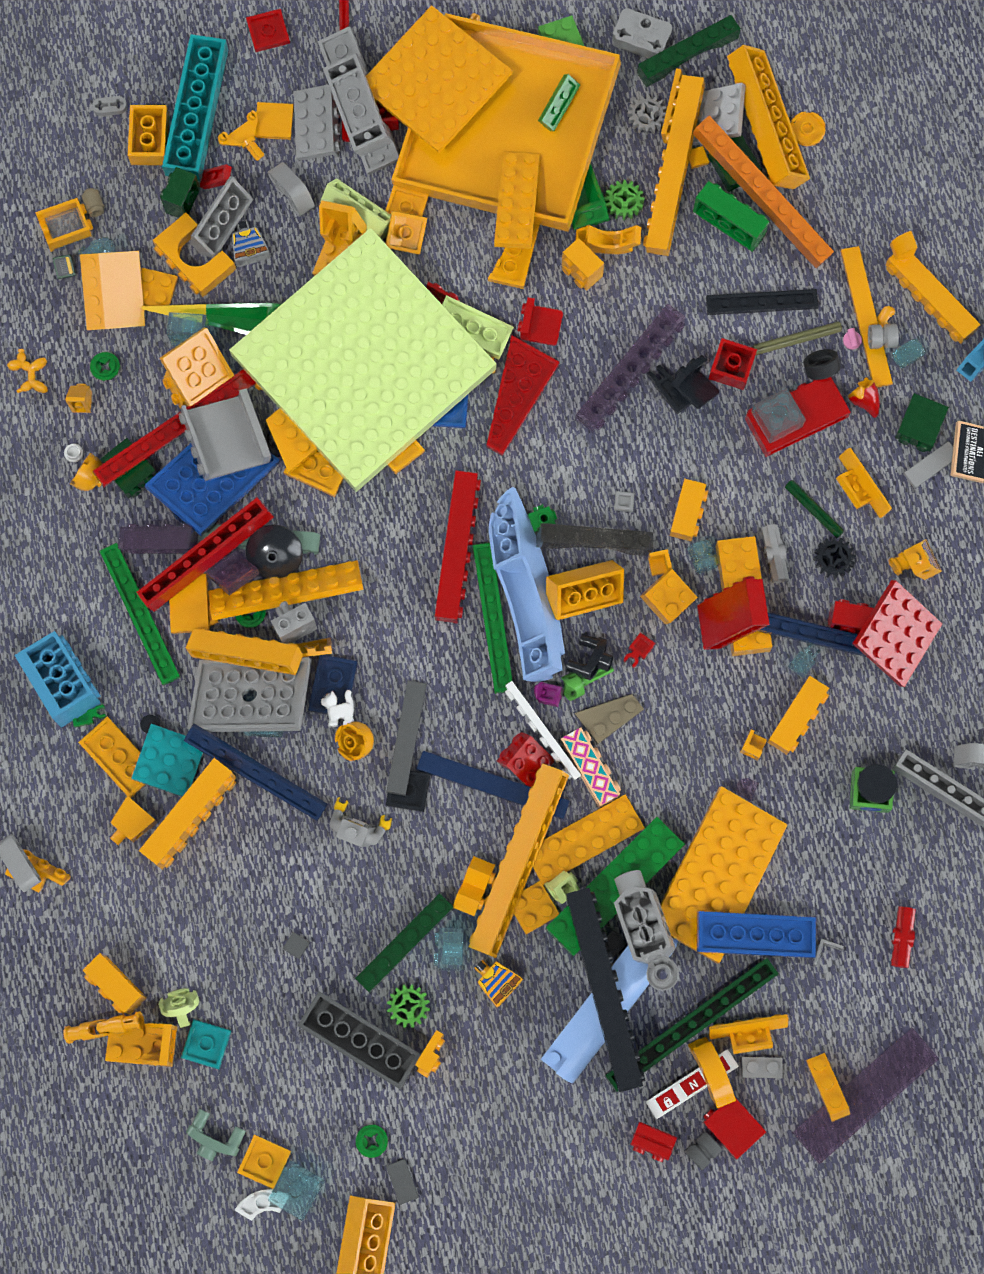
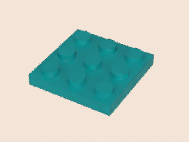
M151 724L131 779L183 797L192 785L203 752L183 741L186 737L185 735Z

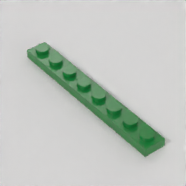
M115 543L100 550L99 552L162 685L164 686L181 678L148 607H146L136 593L139 588L118 544Z
M490 543L473 545L494 693H505L507 690L505 686L512 681L497 575L493 567Z

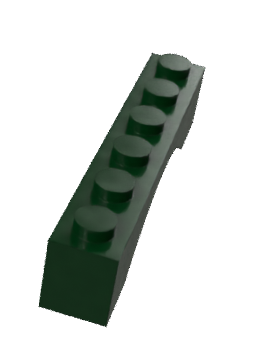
M729 15L639 63L637 74L645 87H648L665 78L675 68L694 56L711 49L721 48L738 39L741 28L733 16Z
M439 893L355 979L371 994L408 953L454 910V907Z

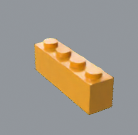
M809 676L767 743L786 755L789 751L794 752L799 744L796 741L799 735L804 736L809 728L806 724L810 719L814 720L819 713V710H817L820 703L824 704L829 697V694H827L829 687Z

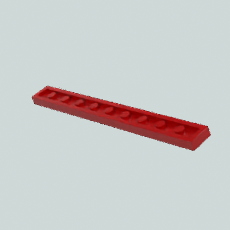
M242 369L191 407H186V409L190 410L238 397L239 390L246 388L248 390L256 385V382ZM179 413L93 470V474L102 486L106 487L184 434L186 427L185 424H181Z

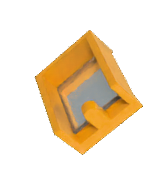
M78 198L35 212L50 252L56 248L92 236L90 230H93L90 219L86 220L84 214H87L84 204L79 203Z

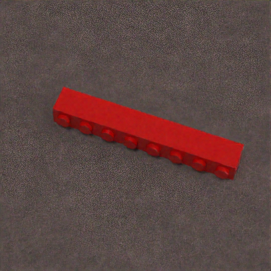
M455 470L434 616L436 621L458 623V618H462L463 607H460L461 600H465L466 589L463 588V581L467 582L468 570H465L466 563H470L471 552H468V546L473 544L474 536L470 532L471 527H475L476 516H473V510L478 508L479 498L475 496L476 491H480L481 487L478 473Z
M256 497L136 593L146 607L155 612L259 528L273 519L274 516L265 504Z

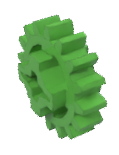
M626 180L623 181V184L616 181V186L611 184L610 190H606L605 197L607 209H610L609 214L615 213L616 219L622 216L623 220H625L626 216L632 219L633 213L639 215V210L643 209L642 203H644L643 191H638L639 185L634 187L633 181L627 184Z
M412 984L410 989H407L405 985H403V990L401 991L396 988L397 994H390L393 1000L387 1001V1004L391 1005L387 1012H393V1015L390 1017L391 1020L396 1018V1025L402 1022L404 1028L408 1024L414 1028L415 1022L421 1025L420 1019H427L424 1013L430 1011L426 1007L430 1001L424 1000L427 994H420L421 988L419 987L417 990H414V985ZM410 993L417 995L420 1000L410 998ZM402 995L403 1000L401 1003L395 1005L397 999ZM406 1001H409L411 1004H418L411 1007L410 1012L407 1009L401 1008L406 1005ZM422 1007L420 1014L415 1018V1011L417 1008ZM403 1012L407 1015L408 1020L402 1019L397 1013Z

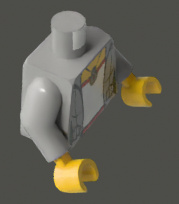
M340 797L337 798L334 805L335 810L330 820V827L336 832L337 838L359 847L376 845L384 835L385 830L390 829L392 818L389 821H385V815L381 816L379 826L375 827L343 814L348 801L346 800L345 804L339 802Z

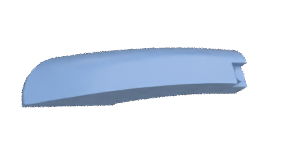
M512 487L497 501L499 504L495 513L492 512L490 516L489 538L494 570L498 573L512 614L519 645L523 680L539 682L552 679L553 674L563 670L561 655L565 654L560 620L555 619L546 595V577L549 574L543 554L516 488Z
M672 938L676 948L678 941ZM629 946L626 947L611 967L612 970H616L618 982H615L617 990L621 989L624 1001L621 1002L623 1010H627V1013L649 985L646 975L648 964L638 963L633 960ZM592 993L541 1058L543 1062L556 1071V1074L570 1083L575 1082L605 1043Z

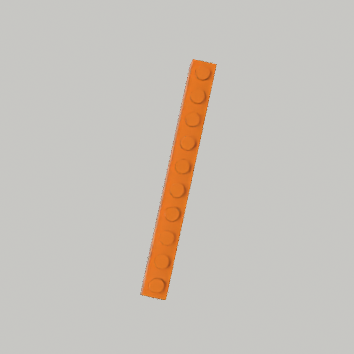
M710 115L696 126L692 134L816 269L833 254L834 251Z

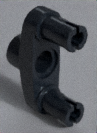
M582 633L579 645L594 649L586 664L569 659L566 665V672L580 675L584 679L591 680L599 669L607 672L610 670L614 656L605 653L607 639L602 637L596 638Z

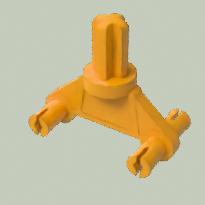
M252 110L247 114V122L229 135L226 132L219 134L218 142L222 146H239L247 149L253 158L258 161L264 156V153L255 143V131L258 121L256 111Z

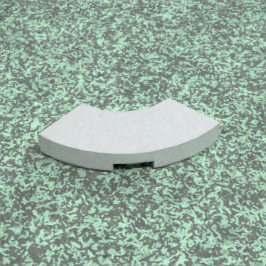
M275 1189L257 1191L244 1198L235 1208V1211L251 1221L257 1214L263 1211L272 1210L280 1213L290 1194Z

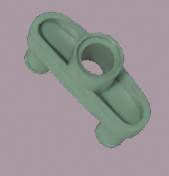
M199 1109L192 1125H189L186 1131L190 1137L201 1144L197 1154L210 1161L214 1160L217 1152L237 1156L240 1150L238 1147L246 1131L235 1126L228 1142H225V1144L212 1139L202 1131L210 1113Z

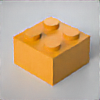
M578 238L562 252V270L567 276L571 275L575 279L574 282L579 288H584L587 291L603 277L604 262L581 239Z
M673 569L666 571L640 595L642 600L664 624L671 623L698 598Z

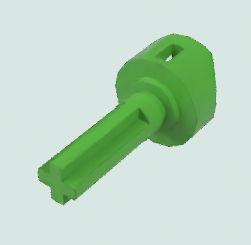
M612 666L608 672L599 669L591 680L584 679L571 672L562 676L564 696L569 701L585 694L584 686L613 672L614 669Z

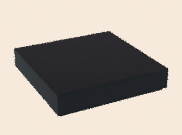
M410 771L406 796L388 793L386 806L424 812L431 774Z

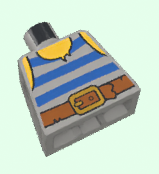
M247 221L239 222L237 224L239 232L232 234L236 266L241 267L270 259L269 250L258 228L253 227L249 229Z

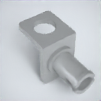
M821 939L820 944L816 946V958H813L815 959L813 966L817 967L824 945L840 951L844 950V946Z

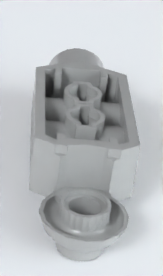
M640 870L624 873L614 879L620 895L614 902L631 955L633 960L638 963L648 964L647 980L653 988L660 991L669 990L677 983L679 970L676 963L669 958L676 948L655 891L646 887ZM666 969L668 976L666 979L661 980L660 972Z

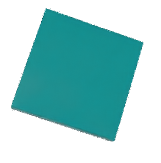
M193 1019L181 1058L220 1069L231 1030Z

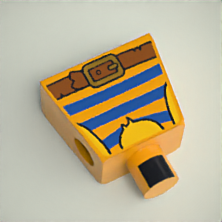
M927 539L904 550L908 563L916 576L926 580L942 572Z
M481 960L474 968L482 975L477 983L496 1008L523 981L520 976L497 961L489 967Z

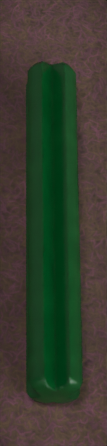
M790 480L786 484L785 488L836 538L843 534L844 529L796 482Z

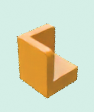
M668 549L649 553L648 562L652 577L662 575L672 569Z
M751 729L740 753L758 761L767 740L754 734L755 730Z

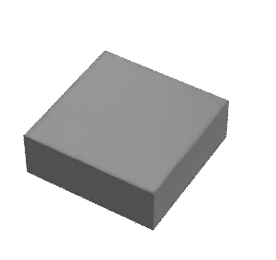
M616 491L614 510L633 512L635 493Z

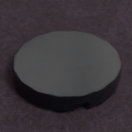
M875 764L863 769L857 780V788L862 798L870 803L880 804L890 800L895 794L897 780L894 773L888 767Z

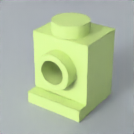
M563 871L553 880L544 884L553 899L561 904L567 901L566 893L580 890L577 885L578 880L571 872Z

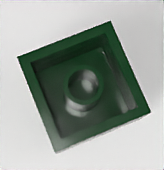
M175 167L174 171L169 174L168 184L166 188L162 189L160 199L167 214L180 218L184 213L189 215L200 192L196 174Z

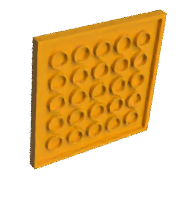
M431 5L366 75L375 101L440 153L513 74V71Z

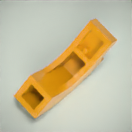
M588 225L576 230V240L578 238L581 239L594 253L625 254L632 252L633 247L640 245L641 227L635 225L620 231H603Z
M704 1037L689 1043V1050L704 1076L710 1097L716 1107L720 1108L736 1101L727 1073L712 1042H709Z

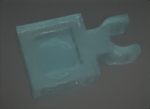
M812 643L807 646L805 653L800 650L788 666L802 678L805 677L816 663L812 658H815L821 651L818 649L815 653H812L810 651Z

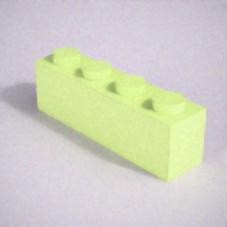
M337 178L327 184L321 201L354 207L367 225V230L371 228L381 240L387 237L391 217L389 213Z

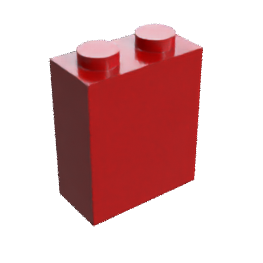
M737 1099L732 1103L717 1108L715 1111L710 1109L703 1116L705 1120L702 1123L735 1160L766 1133Z

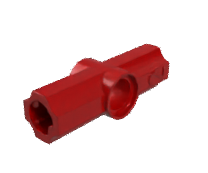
M898 907L896 926L893 929L894 940L891 941L893 945L891 966L909 968L910 952L915 939L913 927L916 909Z

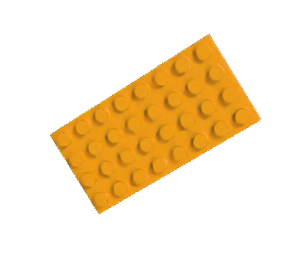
M719 787L660 904L672 938L697 952V912L744 914L782 838L787 824L726 788ZM698 952L717 964L721 962L724 956L723 953Z

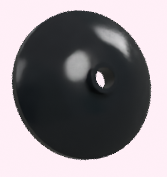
M270 524L259 528L250 536L246 544L245 554L250 568L260 577L270 579L271 577L283 578L287 577L290 573H295L299 568L303 557V549L299 538L293 531L281 525ZM269 554H274L276 558H270Z

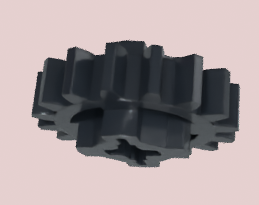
M832 537L831 542L826 538L824 544L820 542L818 545L819 549H816L814 552L817 556H814L813 561H818L815 567H821L820 574L826 572L827 578L831 574L834 579L837 578L838 574L844 577L845 572L849 573L851 571L850 567H853L855 562L851 561L856 557V555L851 554L854 548H848L849 542L843 544V538L836 541V538ZM837 551L836 561L832 564L833 554ZM839 565H840V566H844V567H842V568H840V569H835V567H837V566H839Z

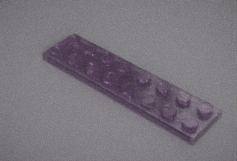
M913 1028L909 1029L841 1089L849 1106L850 1115L832 1122L825 1105H822L798 1126L792 1134L818 1164H821L937 1062L939 1058Z

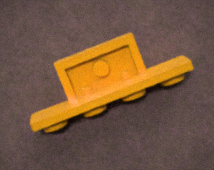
M851 448L846 449L839 456V459L847 469V472L839 475L836 480L856 509L870 503L879 518L884 517L892 507Z
M24 850L41 878V882L32 887V890L39 893L47 878L61 886L70 880L71 875L67 874L63 869L56 868L49 864L47 860L40 859L30 851ZM7 868L5 875L13 878Z
M775 1014L772 1017L766 1018L756 1017L747 1021L737 1020L728 1024L718 1023L709 1027V1039L729 1037L733 1054L773 1048L770 1030L787 1028L789 1018L787 1014Z

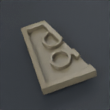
M631 694L574 714L596 743L599 744L641 713L644 708Z

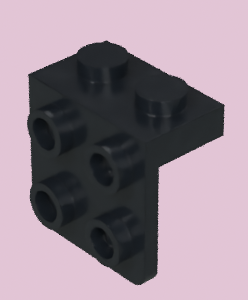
M703 355L697 359L692 358L686 367H680L675 373L677 377L671 384L697 409L703 407L719 393V390L700 372L707 361Z

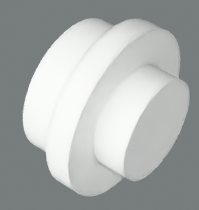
M70 444L65 448L64 456L69 462H78L83 457V449L78 444Z

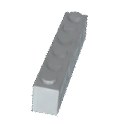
M907 749L900 755L892 770L984 828V798Z

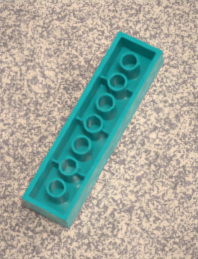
M190 34L162 164L165 176H169L175 167L196 174L198 181L201 182L228 55L226 39Z

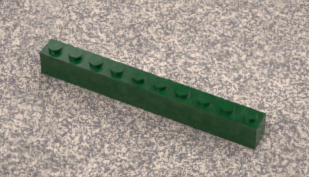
M768 958L761 961L639 1050L640 1061L637 1062L639 1070L643 1069V1072H646L776 977L779 973ZM612 1070L604 1077L614 1091L618 1092Z

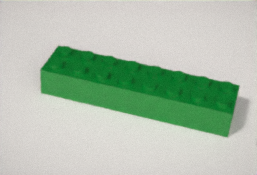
M658 817L586 887L590 888V892L594 891L597 903L594 906L595 910L600 911L602 923H599L601 929L617 914L614 902L620 895L614 880L616 877L630 871L640 870L644 882L647 884L684 847L685 844ZM567 906L545 930L574 957L580 951L569 907Z

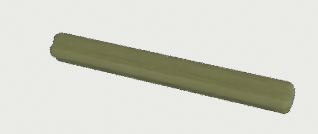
M838 321L754 344L753 348L757 349L756 355L839 333L842 331V326Z

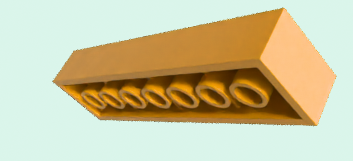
M742 45L729 54L727 58L735 78V84L742 82L745 85L744 106L746 116L751 123L752 133L757 140V147L761 152L763 164L769 175L768 179L774 186L795 189L808 181L810 176L765 50Z

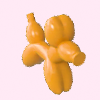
M18 349L17 360H11L7 366L11 371H17L21 368L28 371V381L24 382L20 389L16 390L17 393L26 392L32 388L37 392L47 393L46 385L35 379V372L46 366V358H38L30 363L26 361L25 350Z

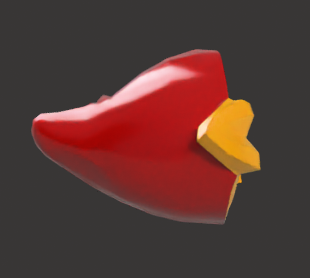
M866 377L864 381L858 382L859 387L853 390L848 395V398L854 405L865 409L873 418H876L879 414L880 406L878 388L873 380H869Z

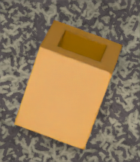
M912 231L896 237L890 243L896 261L914 256L918 248Z

